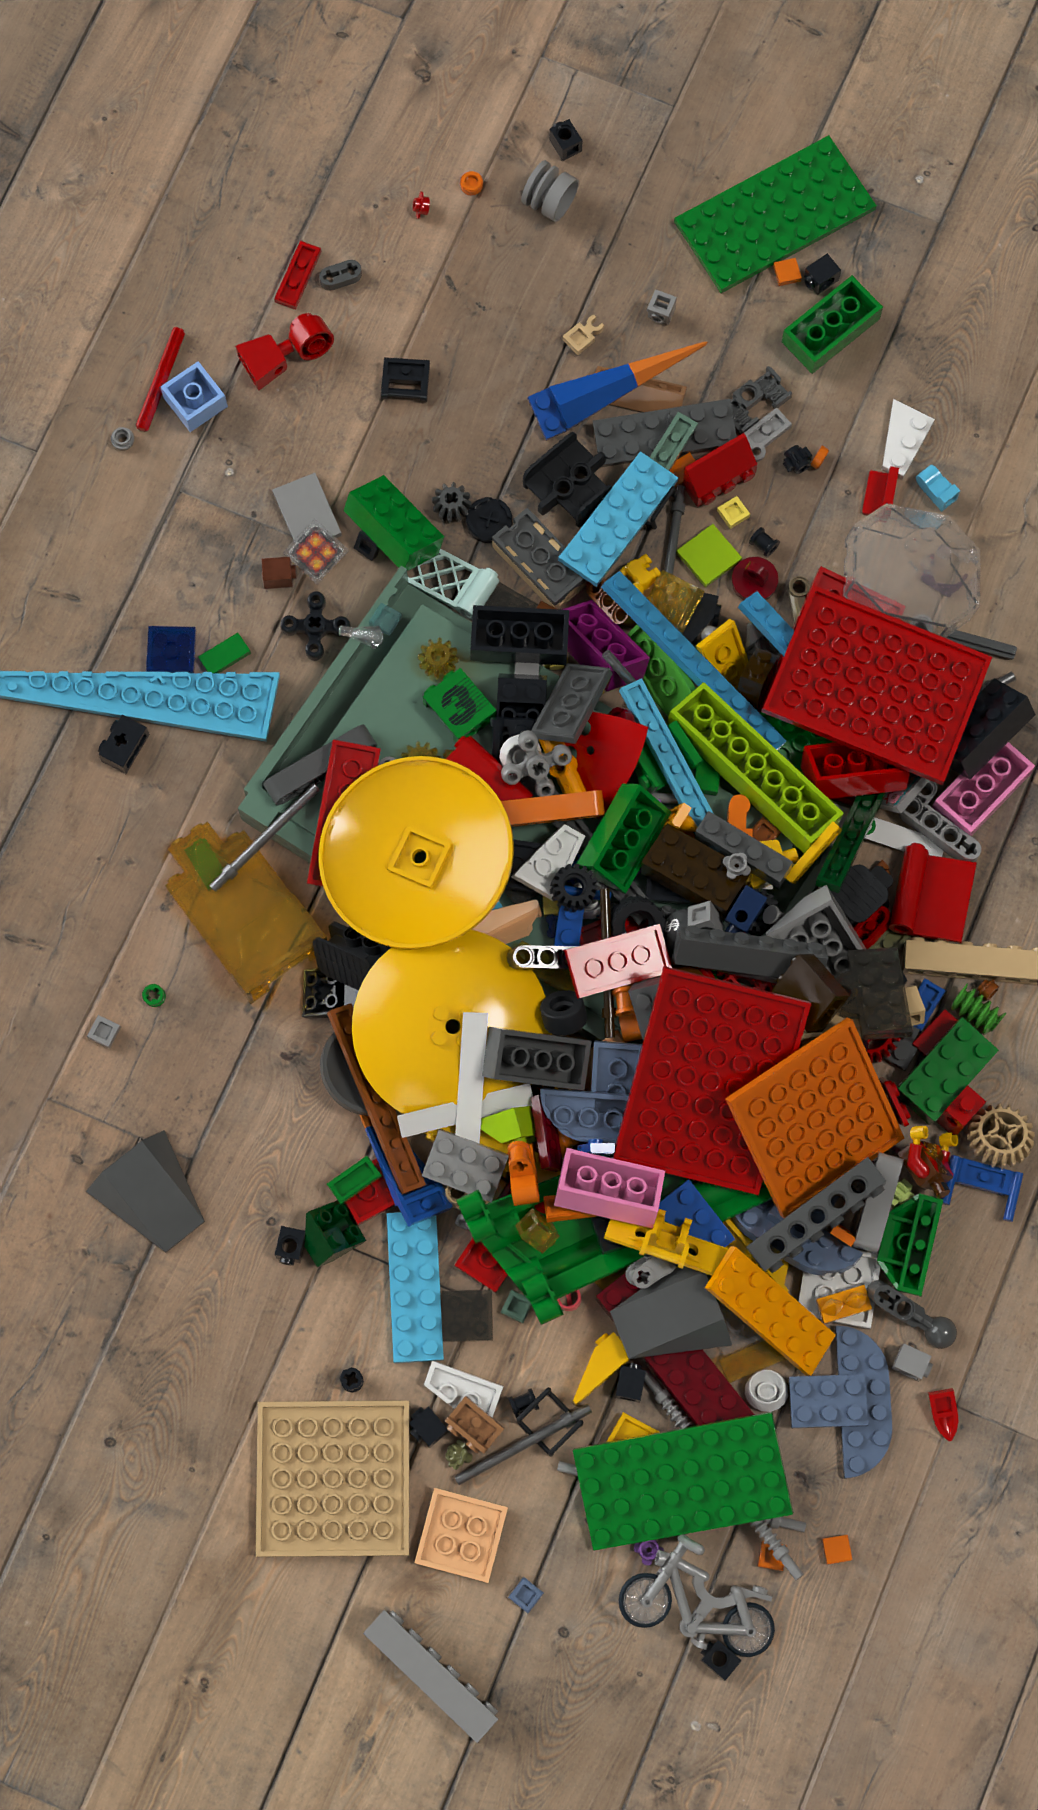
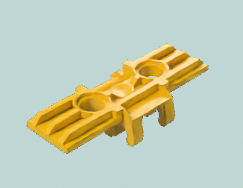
M662 1209L658 1210L653 1228L610 1219L604 1239L638 1250L640 1255L648 1254L677 1264V1267L681 1269L685 1266L712 1276L728 1251L726 1247L688 1235L693 1221L691 1219L685 1218L680 1227L665 1222L666 1211ZM641 1231L646 1234L645 1237H637L635 1233ZM689 1248L695 1250L697 1255L693 1256L688 1253Z

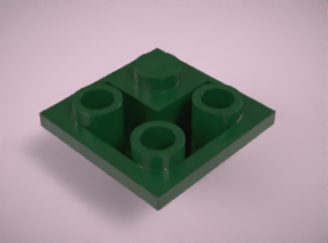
M338 1200L306 1213L305 1248L317 1268L335 1261L367 1241L346 1205H341Z

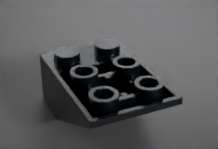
M499 673L497 717L534 718L535 724L546 704L547 675ZM507 726L502 727L501 747L509 739V727ZM538 739V743H539V745H540L541 752H544V750H543V748H542V746H541V744H540V741H539V739Z
M319 968L304 969L302 1017L329 1018L327 1015L328 1011L352 1003L354 1008L358 990L327 977Z

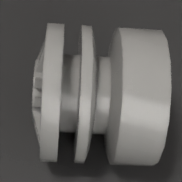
M544 160L537 165L524 187L521 202L526 206L531 205L533 210H538L542 206V215L557 222L564 216L573 202L579 187V180L567 172L559 175L558 167H551V164Z

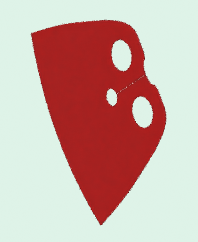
M592 712L588 720L591 726L589 734L586 736L580 735L576 744L565 743L567 747L572 746L577 751V772L586 792L602 791L604 810L606 812L622 784H627L637 765L645 743L648 727L621 717ZM589 746L594 748V753L591 755L587 753Z

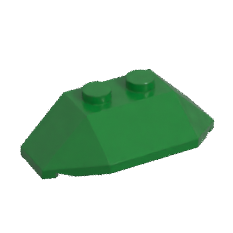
M919 1193L889 1212L876 1262L897 1291L919 1297L922 1296L943 1199Z

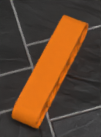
M601 790L501 801L509 817L511 827L594 818L605 815Z

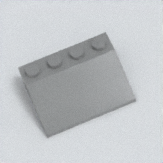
M827 885L805 896L766 932V936L776 939H794L798 942H817L821 945H826L828 955L826 968L844 989L877 972L869 952Z

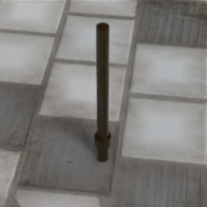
M609 888L600 889L602 940L611 937ZM613 989L603 991L604 1008H602V1018L605 1021V1038H615L614 1018H617V1009L614 1008Z

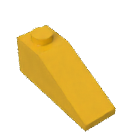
M614 1332L610 1335L604 1333L595 1341L597 1346L594 1348L572 1402L575 1406L630 1360L622 1341Z

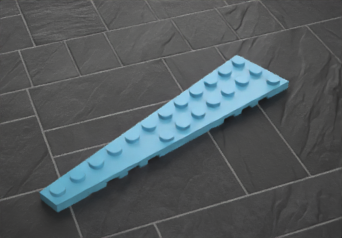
M0 671V698L118 718L124 715L136 721L267 742L280 672H250V674L226 672V674H213L212 672L92 673V671H82V673H69L68 671H59V673H45L44 671Z

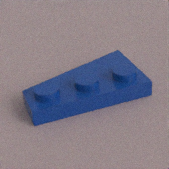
M689 1179L660 1201L658 1210L666 1211L665 1221L667 1223L680 1227L685 1218L693 1220L688 1235L726 1247L735 1240L734 1236Z

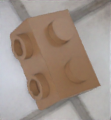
M467 1396L463 1398L445 1420L449 1424L446 1428L455 1436L459 1437L461 1434L467 1439L466 1445L477 1454L479 1451L484 1454L505 1429Z

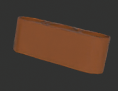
M603 578L597 587L587 581V594L614 623L633 629L636 622L601 588L607 579Z

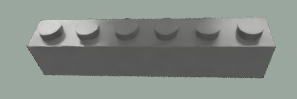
M679 926L673 950L675 964L776 978H779L787 971L792 959L799 954H814L825 967L828 961L826 945H821L817 942H798L794 939H776L766 935L754 936L743 932L731 933L720 929H701L696 926Z

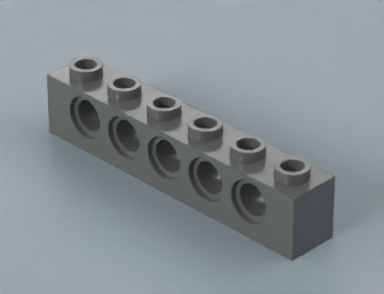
M869 1157L865 1158L746 1246L747 1251L765 1273L768 1271L774 1273L784 1265L782 1260L789 1255L791 1258H794L804 1250L802 1246L809 1240L813 1244L824 1236L822 1231L828 1226L835 1228L845 1219L842 1216L847 1212L855 1213L865 1205L863 1200L871 1195L872 1198H875L885 1190L883 1187L886 1184L885 1178ZM855 1181H860L865 1185V1191L860 1194L854 1193L851 1189V1184ZM835 1196L842 1197L845 1200L844 1207L840 1209L834 1208L831 1205V1199ZM815 1211H820L825 1215V1220L820 1224L814 1223L810 1218L811 1214ZM794 1226H800L804 1229L805 1234L802 1238L796 1239L791 1236L790 1230ZM774 1241L782 1242L785 1246L784 1251L779 1254L773 1253L770 1249L771 1243Z

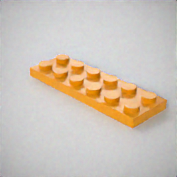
M730 1246L705 1286L707 1291L806 1376H812L836 1336L834 1332L737 1247Z

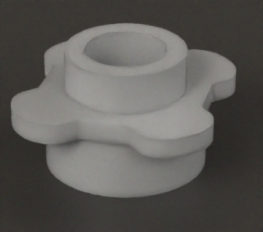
M735 853L723 859V864L727 868L728 878L735 879L736 876H747L750 874L751 868L747 866V856L744 853Z

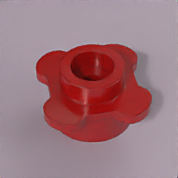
M421 191L419 197L413 200V211L416 212L417 219H420V215H428L430 207L429 197L424 196Z

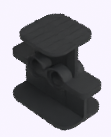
M570 432L543 454L541 458H538L535 463L531 464L524 472L522 481L523 487L530 489L541 501L538 505V512L542 516L554 506L560 504L576 520L578 528L585 524L612 489L611 485L606 486L594 474L606 462V455L601 451L593 456L577 440L575 432ZM582 473L585 474L586 477L584 479H578L575 477V475ZM560 488H566L569 490V492L566 494H561L558 492V490Z
M854 865L851 867L840 892L831 891L853 928L858 923L866 921L881 906L888 909L887 889L892 885L893 878L881 866H876L870 871L863 865Z
M333 921L328 926L331 938L327 941L318 937L312 943L318 968L327 977L359 991L369 970L392 947L376 943L362 936L350 926L347 927Z

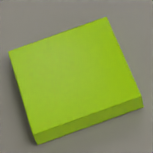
M711 524L676 550V554L705 588L742 560L739 553L714 524Z

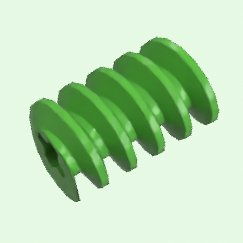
M967 983L954 999L951 1010L954 1011L960 1007L959 1016L962 1017L968 1013L967 1021L970 1023L976 1020L974 1028L978 1029L984 1026L982 1034L986 1035L996 1028L1007 1013L1005 1012L998 1016L999 1007L997 1006L990 1010L991 1001L989 1000L983 1004L984 995L981 994L975 998L976 989L973 988L967 992Z

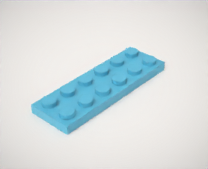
M640 451L561 553L558 561L597 587L660 505L671 487L677 483L678 477Z
M401 1212L387 1213L393 1362L444 1361L437 1215L408 1227Z

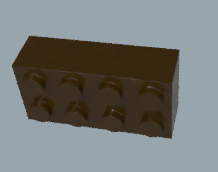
M668 823L641 862V873L696 905L711 901L722 916L723 921H725L744 887L750 885L752 871H750V874L747 876L739 875L735 879L728 878L727 868L723 864V859L726 856Z

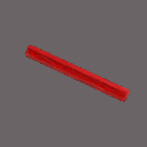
M174 327L172 329L136 423V427L140 431L147 432L149 430L162 396L161 386L167 383L185 336L182 328Z

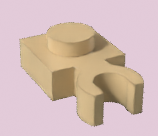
M595 315L588 318L585 326L579 322L563 335L562 340L577 355L581 354L595 342L593 335H598L604 330L603 323L598 327L592 326L596 321Z

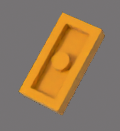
M686 803L671 809V814L664 825L665 827L668 823L692 838H695L694 832L698 828L695 821L688 814L692 808Z
M865 1285L816 1299L823 1324L872 1310Z

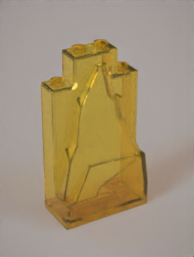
M207 821L205 824L200 823L193 827L190 831L191 833L185 838L180 837L172 842L168 850L183 873H177L169 878L165 887L249 1003L252 1004L270 991V983L306 958L309 962L314 960L313 940L318 937L327 940V937L293 893L291 894L260 851L237 871L239 874L235 878L229 879L215 892L209 885L223 872L222 869L228 863L231 864L253 841L243 830L240 833H233L227 838V842L223 843Z

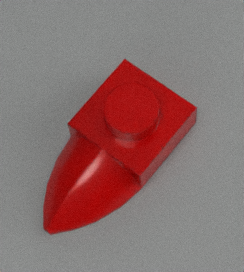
M950 1388L928 1392L935 1425L945 1439L952 1441L959 1423L954 1390Z

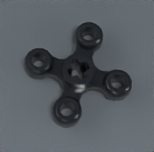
M315 591L310 593L307 598L310 614L305 619H297L294 616L288 615L283 617L280 622L283 634L293 636L301 632L309 637L305 653L308 659L312 661H318L323 657L324 648L321 644V639L327 633H334L339 637H345L351 630L350 621L346 617L339 616L333 620L323 617L322 611L326 606V599L321 592Z

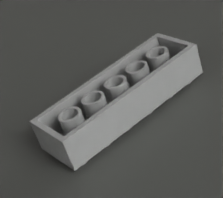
M384 1610L363 1634L478 1743L498 1721L499 1718L495 1715L499 1711L488 1701L483 1704L477 1698L480 1693L470 1683L464 1686L458 1680L461 1675L450 1664L445 1668L439 1662L442 1657L432 1647L429 1646L426 1649L421 1645L420 1642L423 1638L412 1628L407 1631L402 1626L404 1620L392 1610L388 1613Z

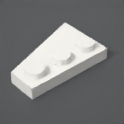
M893 399L882 470L889 472L890 466L898 467V478L903 480L935 419Z
M565 824L562 825L511 877L552 900L553 894H550L552 886L550 885L554 876L560 868H565L567 864L572 866L585 836Z
M432 1361L424 1383L428 1389L454 1409L467 1396L492 1418L504 1387L436 1361Z

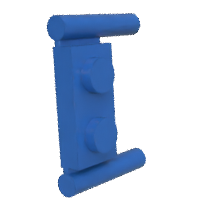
M565 886L566 892L572 896L580 895L583 890L580 887ZM600 890L595 892L593 899L600 900ZM561 905L558 910L553 946H579L584 909L572 912V909L569 908L568 911H565V906Z
M951 1155L949 1167L953 1173V1178L946 1183L950 1193L941 1198L943 1199V1205H950L954 1185L957 1182V1184L1003 1196L1008 1195L1003 1220L1013 1222L1024 1174L1001 1169L996 1166L992 1168L988 1164Z

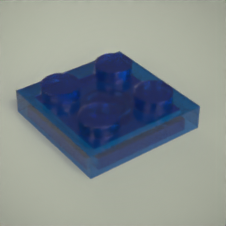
M148 626L146 672L194 673L196 627Z

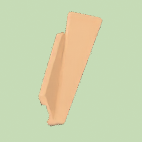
M535 899L494 909L472 930L490 935L505 944L529 936L533 930V922L536 918L542 916L539 902Z

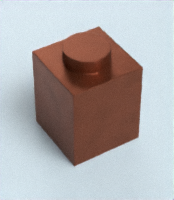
M290 557L262 559L264 588L293 587L292 579H297L296 565H291Z

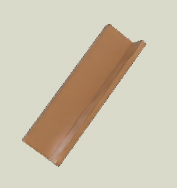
M597 366L595 373L605 371L610 368ZM650 379L610 405L640 412L680 407L685 398L687 387Z

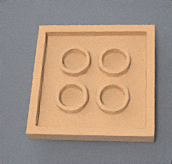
M434 1488L414 1563L489 1583L508 1507Z

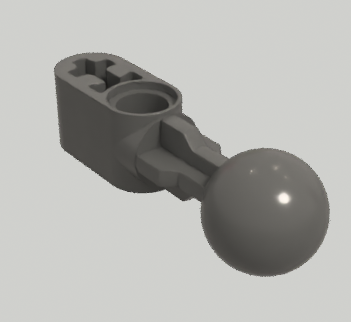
M875 1280L868 1285L867 1294L872 1302L909 1326H918L924 1330L926 1340L931 1346L944 1349L955 1342L957 1329L950 1319L942 1316L931 1318L925 1314L923 1307L881 1280ZM880 1290L890 1296L888 1300L878 1295ZM905 1301V1308L901 1312H897L898 1304Z

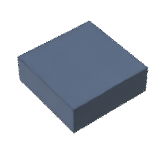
M523 1577L508 1598L526 1613H529L544 1593Z

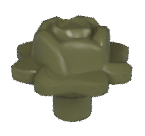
M460 1439L456 1443L449 1445L445 1454L446 1459L449 1461V1467H453L454 1470L462 1466L463 1462L470 1463L472 1460V1454L466 1450V1443Z

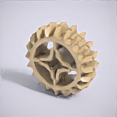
M1000 1103L997 1104L996 1109L991 1104L987 1106L986 1110L980 1109L978 1115L975 1114L972 1118V1122L968 1126L969 1133L967 1135V1140L971 1141L969 1144L970 1149H976L975 1157L982 1156V1163L987 1162V1160L990 1161L992 1168L995 1167L996 1163L1000 1165L1001 1169L1005 1168L1006 1163L1011 1168L1015 1166L1016 1162L1021 1164L1024 1161V1157L1027 1158L1030 1155V1150L1034 1146L1035 1132L1031 1131L1032 1123H1026L1027 1115L1020 1117L1019 1109L1013 1112L1010 1105L1003 1109ZM990 1124V1131H988V1134L983 1135L982 1128ZM1019 1137L1020 1144L1012 1149V1141L1014 1138Z

